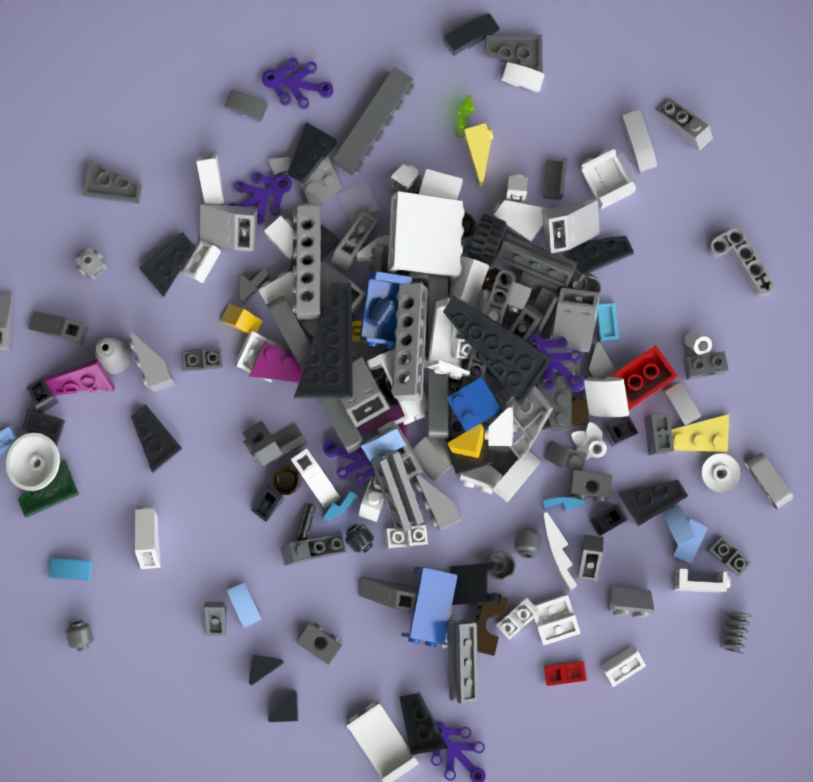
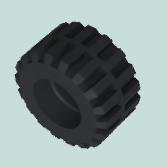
M484 214L476 228L468 257L491 267L495 262L506 231V221Z

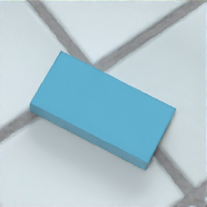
M615 302L599 304L597 323L600 342L619 341Z

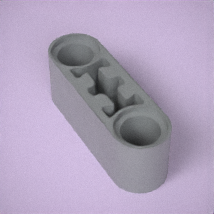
M762 452L745 463L747 470L775 509H779L793 499L790 490Z

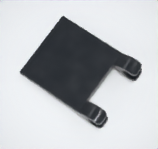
M449 429V438H445L446 444L460 435L453 437ZM485 436L479 458L452 453L447 444L456 475L493 463Z
M491 561L480 564L450 566L451 574L457 575L452 605L501 602V594L496 592L488 593V571H500L501 563Z

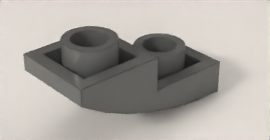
M231 90L224 107L239 115L245 114L260 122L263 119L268 103L245 93Z
M221 348L182 351L181 353L183 372L222 368Z
M719 535L707 548L714 557L738 577L752 563L722 535Z

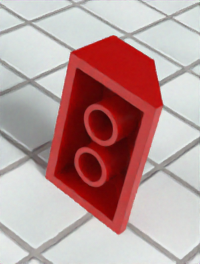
M655 345L609 377L624 379L628 411H630L673 382L678 375Z

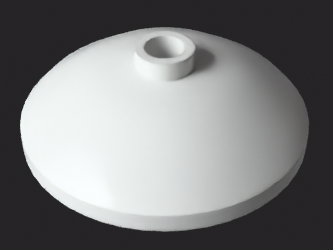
M29 433L21 436L12 444L7 454L6 470L10 480L17 487L28 491L44 488L57 474L60 463L58 448L49 437L40 433Z

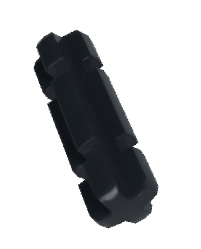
M306 503L303 511L305 513H302L298 527L300 531H297L296 534L297 540H307V531L310 530L314 517L312 513L314 514L316 506Z

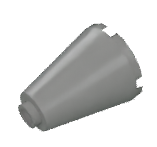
M111 336L98 341L94 350V360L97 359L106 373H121L131 363L132 351L124 339Z

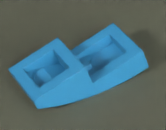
M350 491L340 507L333 503L322 518L323 521L327 523L344 513L357 499V495Z
M569 497L552 498L541 502L544 510L561 504L564 511L584 505L583 500Z
M51 558L49 578L90 581L92 561Z

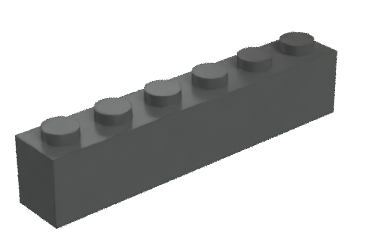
M395 67L392 69L333 158L336 166L352 176L356 171L359 172L364 164L362 161L366 156L369 157L374 149L373 144L375 141H380L384 134L383 129L386 125L389 126L394 119L393 114L396 110L399 111L402 108L405 96H409L414 89L412 77Z

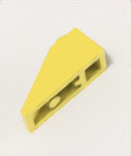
M486 123L464 129V138L479 187L483 186L491 140L493 139L491 128L487 129Z

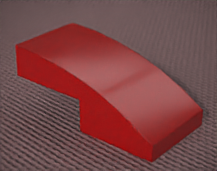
M585 661L544 666L546 686L587 681Z

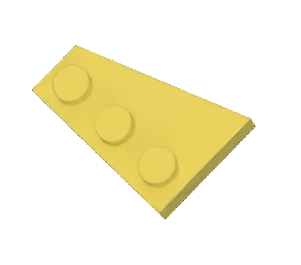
M729 414L672 429L674 450L727 453Z

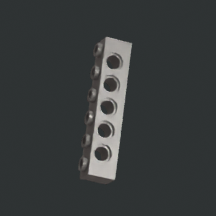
M320 205L297 206V212H294V224H297V230H294V242H297V248H293V258L297 259V266H293V277H297V284H293V295H297V302H293V313L297 314V320H320L321 208ZM304 225L312 226L310 229L303 228ZM305 242H310L312 244L309 247L303 246ZM305 260L312 261L309 265L302 263ZM304 278L312 279L309 283L302 282ZM304 296L312 297L309 301L302 300Z
M422 283L399 285V292H397L395 365L392 369L394 384H392L391 391L393 396L400 402L422 400L428 289ZM410 358V361L405 364L406 360ZM409 376V380L404 383L405 379Z

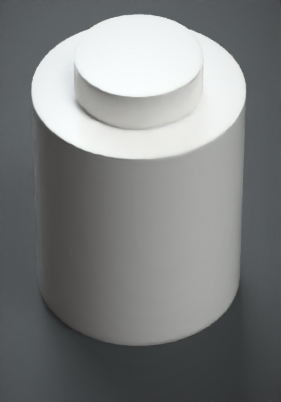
M692 330L685 336L686 346L697 354L705 355L711 350V340L698 330Z

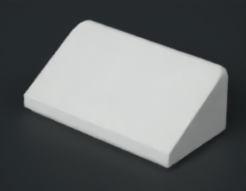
M201 240L182 272L203 283L221 251L214 245Z
M630 646L600 667L614 687L646 665L634 646Z

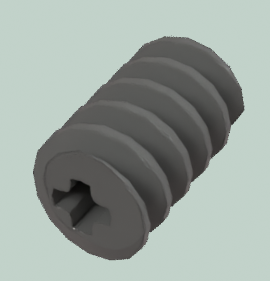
M733 611L726 614L731 620L725 621L729 628H724L723 631L728 635L722 636V640L726 641V643L720 644V647L727 651L744 654L739 651L740 648L746 647L741 643V641L747 640L742 633H748L749 630L744 628V625H750V622L745 620V618L752 617V615Z

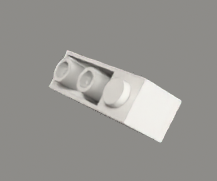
M305 449L291 459L325 509L341 499L308 449Z
M376 475L370 479L358 515L375 522L378 520L385 500Z

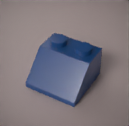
M483 377L446 398L466 432L502 410Z

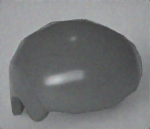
M584 272L572 279L570 289L600 293L602 284L596 276Z
M498 550L486 558L485 563L491 561L501 563L500 571H488V574L493 579L504 580L514 574L516 568L515 559L508 552Z

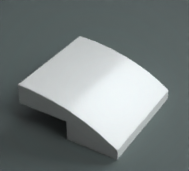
M250 331L234 366L250 373L264 342H268L284 351L287 348ZM261 378V379L266 380V381H268V382H272L271 379Z
M588 377L584 380L590 416L623 417L629 415L624 379L607 377L603 380Z
M567 593L533 604L540 612L534 617L543 645L580 634Z

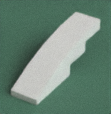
M546 512L542 516L549 549L558 572L570 591L577 584L567 571L573 565L563 551V548L568 543Z

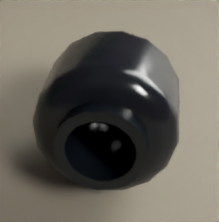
M354 524L346 531L345 541L354 552L359 553L363 551L366 553L372 548L374 536L365 525Z

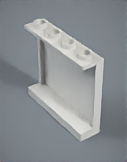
M399 191L392 195L388 271L395 272L401 269L450 276L451 280L458 277L462 271L460 256L463 251V246L461 245V237L464 232L462 226V218L464 217L463 201Z

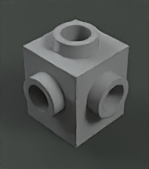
M90 248L82 250L75 260L78 264L76 268L83 276L88 274L93 281L107 269L106 265L101 261L103 259L101 254L97 250L93 252Z

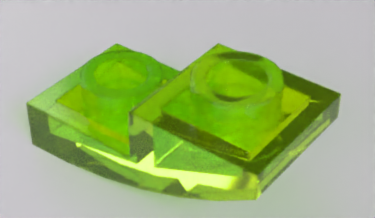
M467 95L461 105L456 124V137H463L464 129H467V120L464 119H471V113H475V102H471V95Z

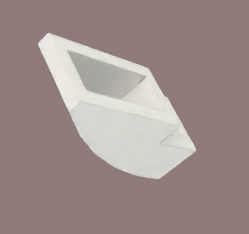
M528 451L523 460L518 459L494 487L493 491L508 503L542 461Z

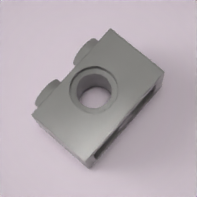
M515 282L506 308V314L517 318L526 307L532 289Z

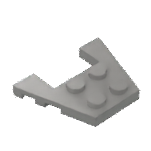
M328 155L305 184L300 183L308 201L300 206L320 205L321 207L342 189ZM293 157L268 159L275 177L289 170ZM297 207L291 209V213H292V215H293V218H294V212H297Z
M536 385L521 407L506 389L493 394L499 405L502 404L504 408L509 404H513V420L523 434L509 447L519 460L525 458L553 410V407Z

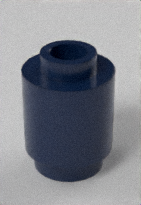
M386 297L384 299L380 298L372 309L369 320L380 327L387 324L396 310L393 306L395 303Z

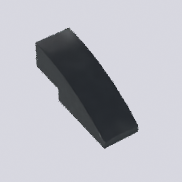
M487 14L443 36V42L451 54L455 56L467 47L470 49L486 39V35H492L500 30L491 14Z

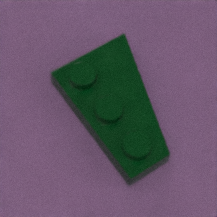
M65 459L59 463L56 476L47 486L35 491H26L18 498L24 517H30L80 495Z

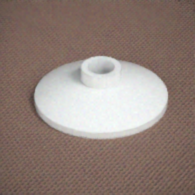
M713 455L703 464L702 479L705 485L715 492H728L740 480V467L736 460L729 455ZM717 471H722L723 477H718Z

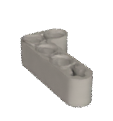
M730 229L712 240L708 247L709 254L714 258H719L730 252L757 296L765 297L773 290L774 282L741 229ZM730 235H736L739 242H733L730 239ZM714 244L721 245L722 251H716ZM740 251L747 252L748 258L741 257ZM750 267H755L758 270V274H752ZM761 285H763V286L766 285L767 288H766V289H765V288L761 289L760 286H761Z

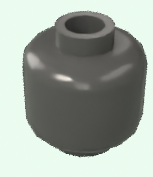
M525 528L524 531L517 533L515 551L518 552V555L523 558H533L540 551L541 536L536 533V530Z
M83 620L69 624V628L65 631L69 646L77 648V651L88 649V645L94 640L90 625L84 623Z

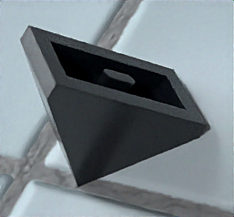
M44 378L27 387L35 407L42 413L59 403L45 383Z
M630 417L612 423L603 430L611 447L638 434Z
M267 485L251 511L267 522L285 498Z
M619 503L590 519L599 536L628 520Z
M254 655L249 684L253 686L284 664V661L282 659Z
M293 690L267 720L269 722L299 721L298 692Z

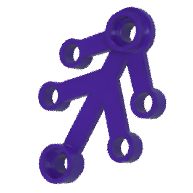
M290 58L287 64L277 71L267 70L262 75L264 86L273 88L280 98V103L284 106H288L291 103V97L289 94L284 93L280 85L288 86L301 109H307L310 103L309 99L304 97L298 88L319 92L323 98H330L334 92L333 86L329 82L317 84L301 81L304 77L317 71V65L313 61H309L304 69L290 78L282 76L291 70L298 69L299 63L296 58ZM296 62V66L292 67L290 63ZM310 65L315 67L313 70L308 69ZM274 76V80L269 81L268 77ZM328 86L329 90L323 91L322 88ZM284 97L289 98L287 102L282 101ZM303 100L307 101V104L304 106L300 104Z
M254 172L251 176L254 184L265 183L272 186L263 189L245 184L243 181H238L235 184V189L238 193L247 192L255 195L239 204L229 203L228 205L251 207L259 202L257 216H261L262 220L257 222V225H262L265 221L264 213L269 196L274 193L276 195L274 203L269 208L270 213L273 216H278L281 213L280 205L283 195L292 188V182L288 176L279 175L276 178L262 175L260 172ZM256 175H259L261 178L260 180L255 181L254 177ZM285 182L286 186L281 188L279 184ZM242 184L244 185V188L242 190H239L237 188L238 185ZM274 207L279 208L278 212L276 213L272 212V209Z
M532 335L527 338L526 341L529 343L538 342L536 347L553 357L545 369L543 386L546 390H552L555 387L553 367L569 381L571 390L575 392L583 390L585 386L583 378L579 375L574 376L559 362L570 360L579 362L582 358L579 350L574 349L567 353H549L545 348L558 347L559 349H565L568 345L566 338L558 337L556 340H543L538 335ZM560 340L565 341V344L563 346L558 345V342ZM574 353L579 354L577 359L572 358ZM579 380L580 384L574 386L573 381ZM547 381H552V386L547 387L545 384Z
M333 440L326 441L323 445V451L326 456H340L355 461L337 469L336 473L339 479H346L349 473L366 465L372 466L362 447L357 449L359 454L355 452L348 454L347 450L339 448L338 444ZM334 448V449H335L334 452H332V453L328 452L329 449ZM372 467L365 472H357L354 476L355 482L358 485L365 484L368 478L376 475L374 468ZM341 471H346L344 475H339ZM359 476L364 477L361 481H358L357 478Z
M436 721L435 723L441 729V734L448 746L446 771L444 772L445 779L448 781L455 779L454 760L456 757L470 772V778L473 782H484L486 778L485 771L482 768H476L461 752L475 751L480 754L485 750L484 743L481 741L475 743L452 742L448 736H461L467 739L471 736V729L469 727L447 728L444 723ZM463 729L469 730L468 736L462 735ZM476 744H482L483 749L477 751L475 749ZM440 750L433 751L431 763L434 766H439L443 761ZM435 756L440 757L438 764L433 762ZM452 771L454 773L453 778H448L446 773ZM480 772L482 774L481 779H475L474 774Z

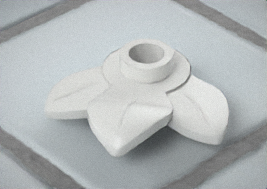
M590 422L586 431H576L571 434L573 442L578 447L577 450L588 453L586 460L590 457H602L606 453L607 446L602 440V431L596 424ZM594 445H600V451H595Z

